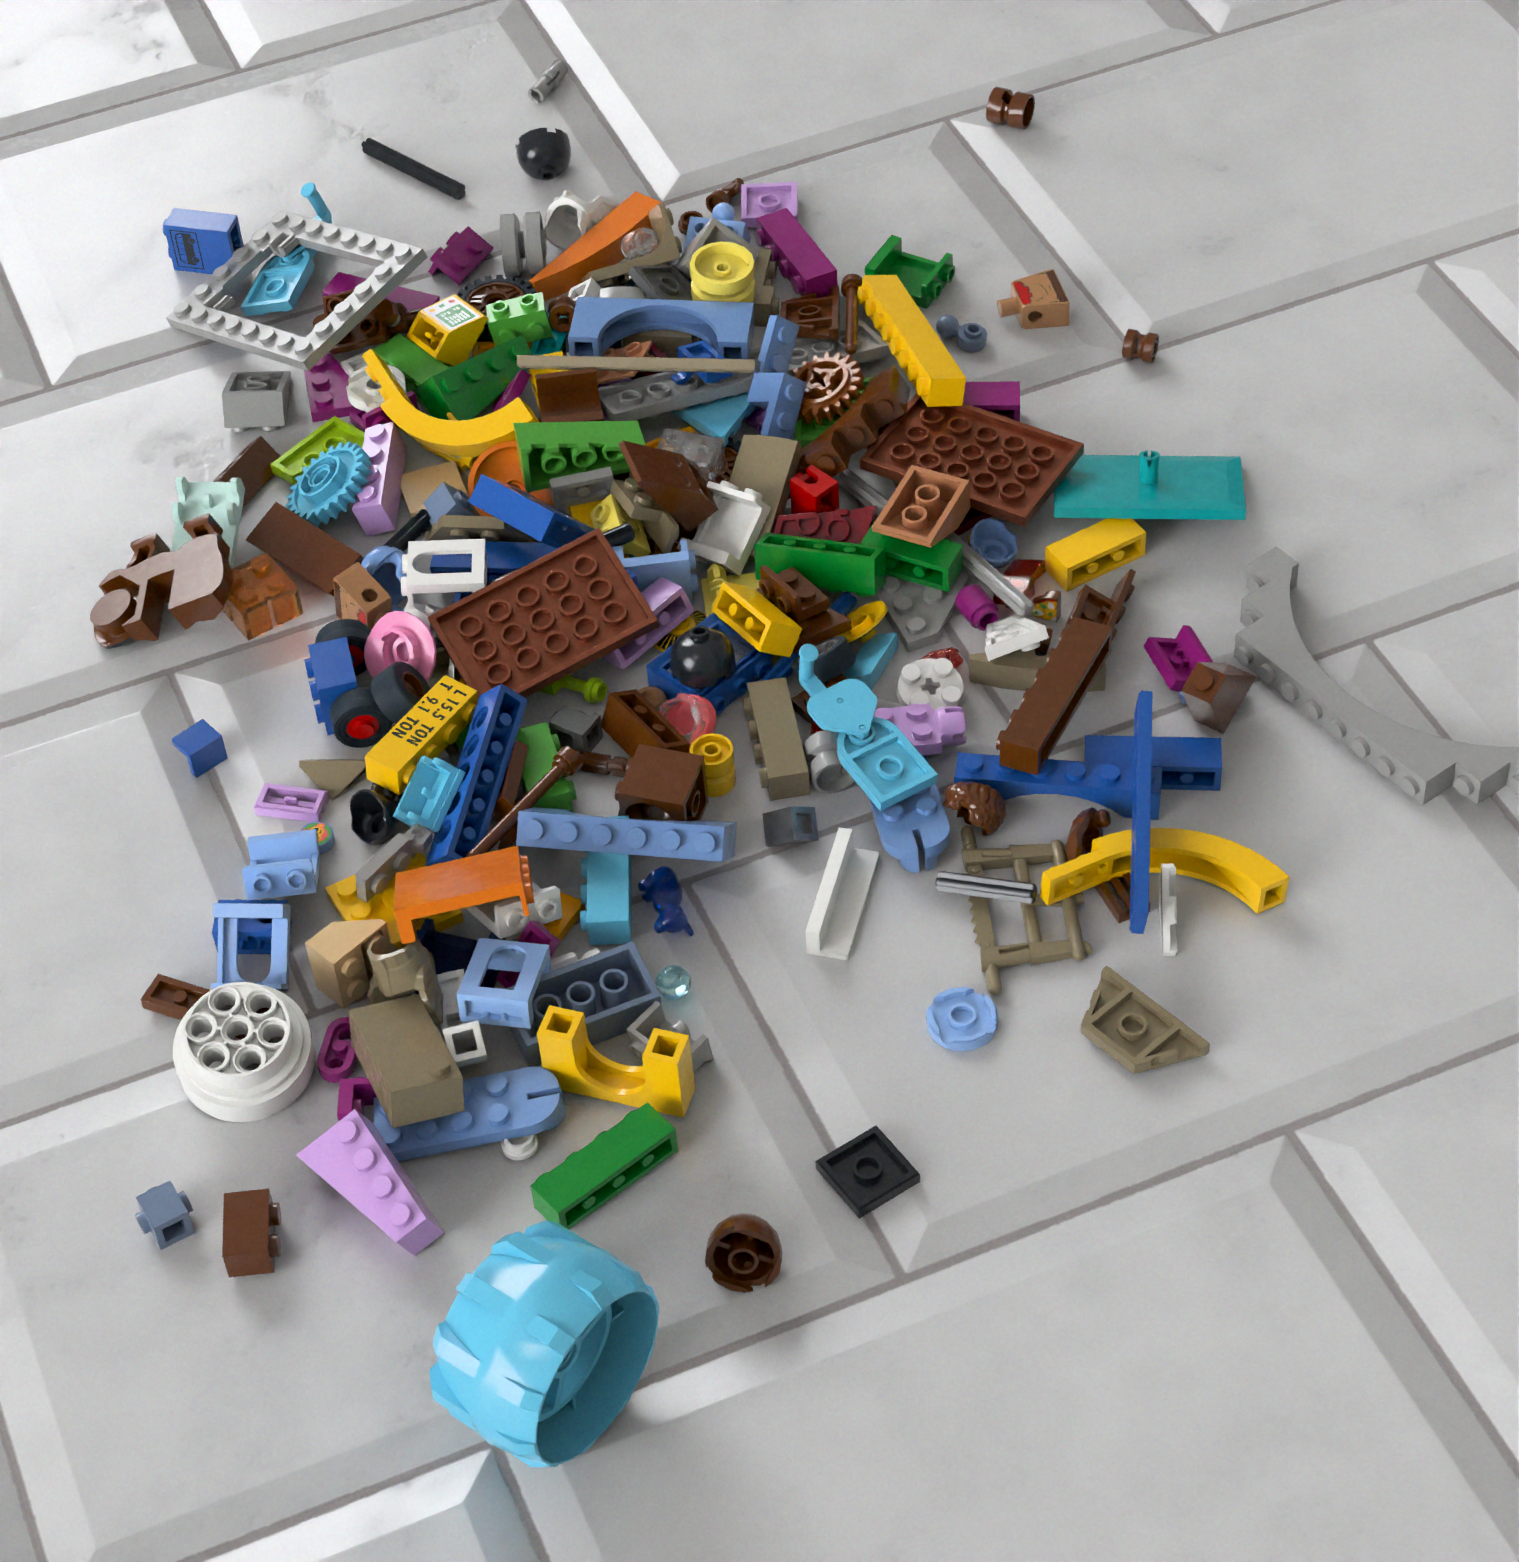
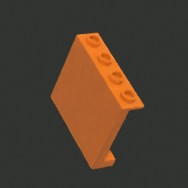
M513 846L395 873L394 914L402 944L416 941L418 918L510 897L520 896L524 917L529 916V904L535 903L527 855L520 856L518 846Z

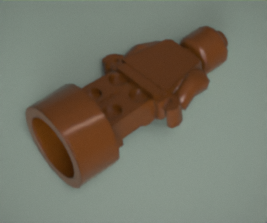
M736 178L731 184H728L721 190L713 191L706 198L707 209L712 213L713 208L717 204L722 202L730 204V197L740 193L741 184H744V181L741 178Z

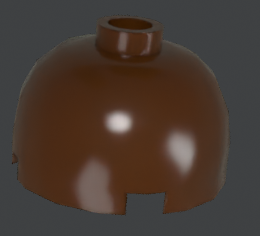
M746 1213L731 1215L718 1223L710 1233L705 1253L706 1268L708 1266L709 1270L713 1273L712 1278L717 1284L731 1291L752 1292L753 1288L751 1286H760L765 1283L766 1287L772 1284L780 1273L782 1263L781 1242L778 1233L766 1220L757 1215Z

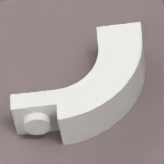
M464 969L437 975L438 983L444 995L443 1023L440 1024L443 1041L458 1068L487 1061L479 1021H460L457 992L465 975Z

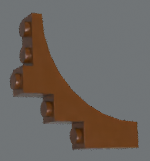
M895 365L871 378L855 403L832 426L803 448L796 474H806V468L814 465L830 477L836 476L848 468L851 455L877 441L881 427L906 413L910 388Z

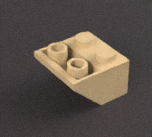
M382 919L331 922L305 942L316 988L343 1009L355 1000L360 999L370 989L369 983L373 977V969L368 958L367 949L378 937L385 936L390 941L387 923Z

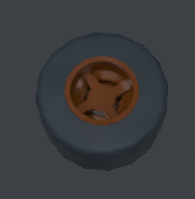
M402 661L391 664L374 677L371 682V693L380 711L395 724L430 690L424 677L410 664Z

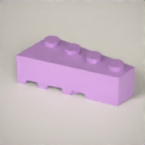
M356 1109L296 1155L390 1238L414 1256L445 1233L375 1125Z

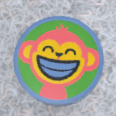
M312 822L301 829V831L317 830L320 854L329 851L333 847L335 841L333 830L327 823Z

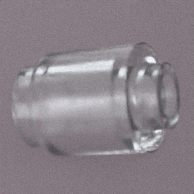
M639 228L623 237L621 251L628 260L649 255L658 247V236L649 228Z

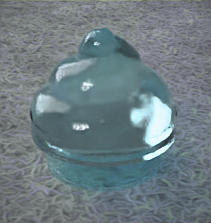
M669 965L657 974L655 983L658 991L665 999L676 1001L687 995L691 987V977L682 967Z

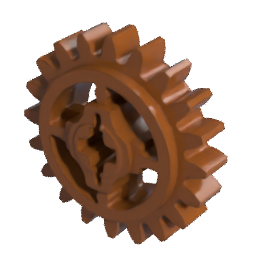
M826 352L823 358H818L815 355L813 361L809 363L803 361L801 369H793L794 377L807 382L797 421H801L803 418L806 424H810L813 419H816L818 424H821L825 418L833 421L835 415L839 414L842 416L845 413L844 409L850 408L853 405L852 400H857L860 396L859 391L865 389L862 382L865 378L856 360L852 361L849 355L842 358L840 352L836 353L832 358L829 352Z

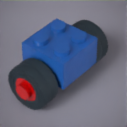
M339 619L325 625L318 632L315 643L308 645L310 658L304 659L308 678L315 677V681L309 682L313 701L320 700V703L314 704L318 724L325 722L327 735L334 734L342 744L349 747H368L377 744L391 730L392 721L378 708L371 689L358 688L355 676L367 670L364 649L371 632L370 629L363 622L355 619Z

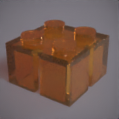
M268 552L232 569L233 584L222 611L231 621H234L235 626L248 641L273 629L267 604L269 600H271L275 621L278 625L304 614L298 586Z

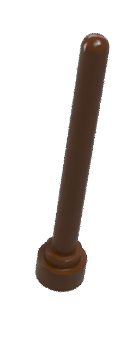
M848 274L841 281V292L846 298L845 351L849 355H853L857 351L858 287L862 286L863 279L858 274Z
M568 746L562 747L553 757L552 768L468 852L467 857L489 852L518 822V811L532 808L561 777L572 776L582 767L583 761L580 755Z

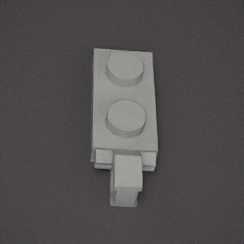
M415 823L404 835L398 833L355 874L357 898L368 903L376 894L382 893L389 881L395 876V873L405 871L416 853H424L432 842V832Z

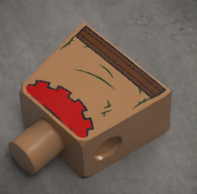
M1054 269L1014 280L1011 283V298L997 300L999 316L1016 315L1023 329L1069 326L1070 302Z
M359 562L333 578L336 617L339 619L361 621L371 631L381 617L392 612V599L390 595Z

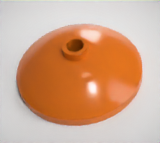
M505 441L491 446L476 459L471 467L468 477L469 497H471L481 474L526 492L519 467L516 441ZM548 488L528 492L553 506ZM472 504L479 516H493Z

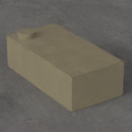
M419 994L349 1010L351 1045L392 1128L464 1111L462 1074Z

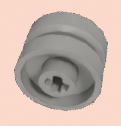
M541 212L525 213L523 217V231H520L519 219L515 213L500 214V241L505 277L507 278L508 275L514 277L521 276L523 272V258H526L528 272L531 276H535L546 267L547 243Z

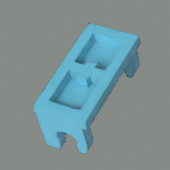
M421 756L393 817L411 827L417 823L432 833H438L466 772L437 757H434L432 760L426 756Z

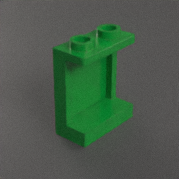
M891 235L865 266V275H897L916 305L927 309L934 299L939 298L945 285L954 278L953 254L946 253L940 262H935L902 252V238Z

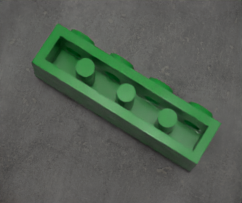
M765 533L754 544L756 580H761L760 567L767 565L776 574L794 567L817 588H825L828 592L832 593L848 591L855 592L858 596L868 597L875 595L886 583L885 547Z
M648 1102L637 1110L630 1111L622 1121L608 1131L599 1133L591 1143L581 1150L571 1153L563 1163L550 1172L543 1173L530 1185L534 1208L548 1221H555L570 1230L678 1151L676 1128Z

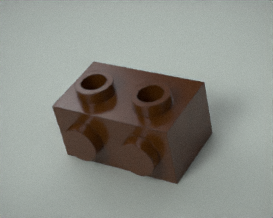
M269 1188L224 1193L222 1257L229 1278L275 1273V1257L281 1256L279 1234H275V1226L281 1225V1209L279 1203H273Z

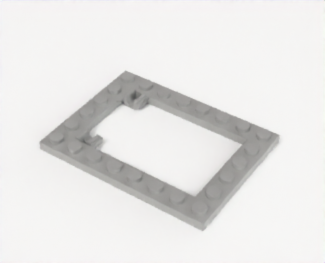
M282 210L275 214L262 230L255 232L249 242L242 248L237 249L224 265L216 268L213 275L203 284L198 285L184 302L177 304L173 312L166 319L173 328L309 371L428 257L423 248ZM297 245L376 267L373 274L363 283L357 285L354 292L343 302L337 304L334 311L323 321L317 323L314 326V330L306 337L226 313L236 303L233 297L228 295L272 253L280 257H286Z

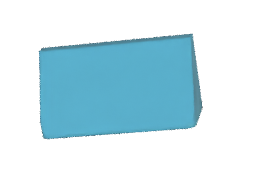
M898 634L874 635L866 641L856 655V662L845 672L844 676L848 679H858L864 682L872 691L898 650Z

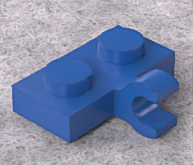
M704 340L677 347L678 358L725 359ZM679 372L672 375L671 379L680 385L686 383L696 373L706 383H717L721 379L733 376V373Z

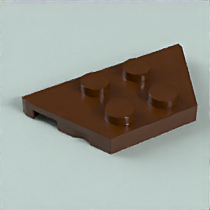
M839 285L831 286V294L817 298L816 293L812 292L799 298L781 302L780 317L799 325L797 337L839 340Z

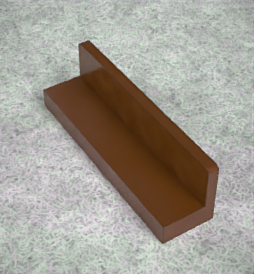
M259 436L247 445L213 482H230L232 477H239L245 487L244 507L274 475L270 464L278 459L280 455L262 436Z

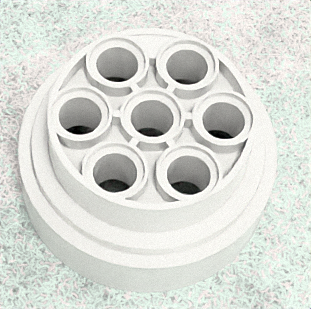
M234 982L210 990L188 1010L175 1033L173 1060L186 1095L200 1110L224 1121L252 1122L281 1112L301 1095L313 1073L315 1046L307 1018L293 999L272 987L249 982ZM261 1008H270L265 1013H256ZM202 1032H211L204 1038H197ZM237 1035H247L242 1040H232ZM274 1037H283L277 1043H269ZM216 1061L223 1062L219 1067H209L212 1063ZM251 1064H260L254 1070H245Z

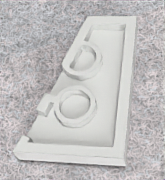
M1017 614L987 624L985 652L988 661L1019 649L1021 651L1036 649L1040 646V641L1049 638L1046 626L1025 617L1021 618Z

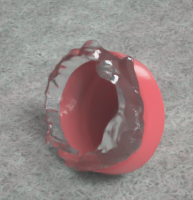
M680 692L677 694V697L665 701L659 707V712L691 744L696 738L713 733L715 730V709L711 702L704 697Z

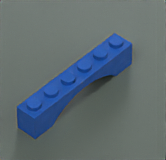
M960 752L957 754L954 783L972 781L984 785L987 784L997 790L1002 795L1003 800L1033 794L1073 796L1098 803L1124 818H1132L1133 765L1047 759L1037 776L999 765L1000 755ZM1151 767L1150 820H1159L1162 767Z

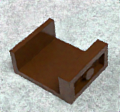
M596 367L535 375L541 422L604 421L598 391Z

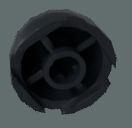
M538 128L521 135L519 144L515 145V150L522 170L530 177L541 180H551L563 173L568 167L571 158L570 140L565 132L556 128V133L547 132V128Z
M706 626L691 628L680 635L671 648L670 666L672 677L674 679L675 677L680 678V684L695 688L717 685V679L725 675L726 680H728L736 671L735 652L732 643L722 632Z

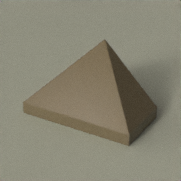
M306 759L299 761V767L322 790L328 791L329 798L332 801L366 772L365 759Z

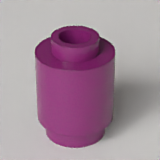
M976 584L965 586L958 592L955 606L972 627L986 631L987 624L999 620L997 605L981 586Z

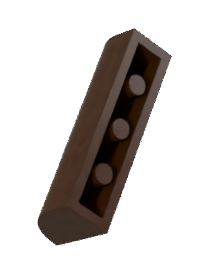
M277 502L274 503L245 539L332 596H334L333 578L355 563L359 562L361 564L364 559L358 552Z

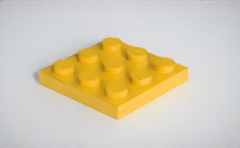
M416 853L405 871L425 867L427 859L423 853ZM355 874L325 887L327 898L342 921L382 919L387 923L392 944L399 950L410 944H402L394 914L395 876L389 881L385 890L380 894H376L368 903L357 898ZM457 909L418 918L417 929H421L424 920L429 918L434 920L436 931H444L464 921L462 911Z

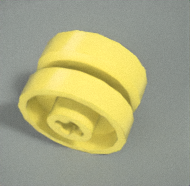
M733 242L709 243L699 248L692 255L690 261L691 296L693 301L753 302L755 296V264L752 253L744 246Z

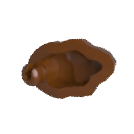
M1091 807L1081 811L1072 821L1066 843L1068 861L1091 852L1092 840L1102 837V828H1106L1111 823L1110 814L1107 810L1101 809L1097 811Z

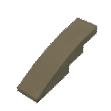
M1019 649L988 661L986 653L969 654V680L972 683L1002 689L1025 691L1027 688H1032L1036 673L1039 668H1044L1048 655L1036 656L1035 649L1030 651H1021ZM1105 663L1088 692L1105 691Z

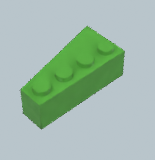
M638 421L513 423L519 467L527 493L550 488L549 479L595 469L611 467L613 475L631 472L618 444L622 441L645 445Z

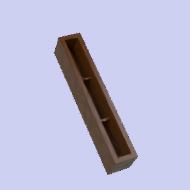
M1074 617L1068 629L1064 628L1062 630L1056 649L1051 648L1046 665L1043 669L1039 668L1036 673L1032 688L1025 690L1021 706L1018 710H1013L1007 729L1001 730L998 735L996 749L1000 750L999 765L1038 776L1111 653L1112 626Z

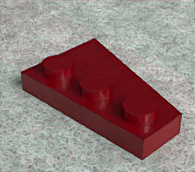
M866 506L860 509H837L836 511L822 513L809 512L780 515L777 518L774 534L860 544L875 521L878 507Z

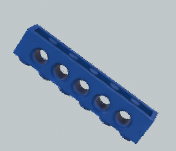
M502 683L479 696L456 767L466 773L438 833H435L425 866L467 857L468 852L487 833L528 699Z

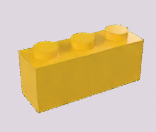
M1106 518L1046 546L1045 570L1067 592L1145 556L1146 531L1133 519Z
M722 582L711 609L712 612L759 652L791 657L802 630L797 623L752 587Z

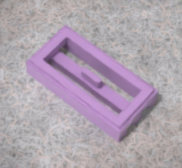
M264 783L254 809L256 815L320 822L322 819L321 813H324L326 809L325 803L328 804L330 798L328 791Z

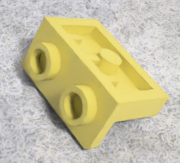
M610 494L591 511L590 516L594 529L600 528L602 533L622 524L630 523L635 532V539L621 545L623 546L624 553L632 554L636 557L647 556L651 553L641 520L630 518L614 495Z

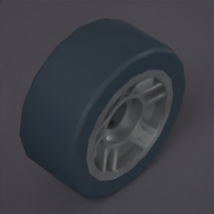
M845 636L832 637L814 645L819 652L817 660L814 661V674L823 684L841 675L856 662V656ZM799 655L791 662V668L798 681Z

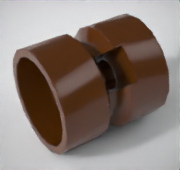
M996 86L991 91L986 108L987 121L1000 125L1008 122L1010 127L1025 130L1030 125L1033 117L1035 98L1032 94L1019 91L1013 95L1012 90Z

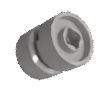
M823 730L812 734L805 741L803 750L813 786L822 793L833 794L847 789L853 784L854 779L842 766L837 757V738L839 732Z

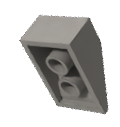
M291 371L232 372L222 391L225 428H233L235 432H246L251 430V427H262L264 431H276L281 429L280 426H285L288 419Z

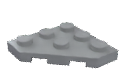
M963 566L949 592L886 576V583L873 597L876 601H883L887 605L888 610L885 616L898 634L907 652L938 643L945 623L950 621L956 610L955 599L958 592L970 584V573Z

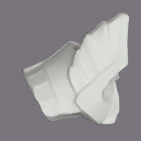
M564 190L562 196L554 198L545 216L547 218L544 226L546 239L559 249L566 250L618 207L619 204L601 195L588 203L579 198L572 190Z

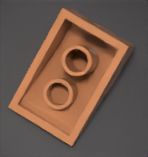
M911 465L874 522L872 531L926 547H933L957 530L970 510V481Z

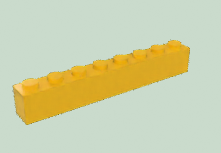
M863 275L862 286H859L857 291L858 302L865 309L866 315L874 323L875 329L879 331L883 341L887 343L891 354L896 357L900 368H903L909 382H912L917 394L921 396L926 406H962L966 377L898 276Z

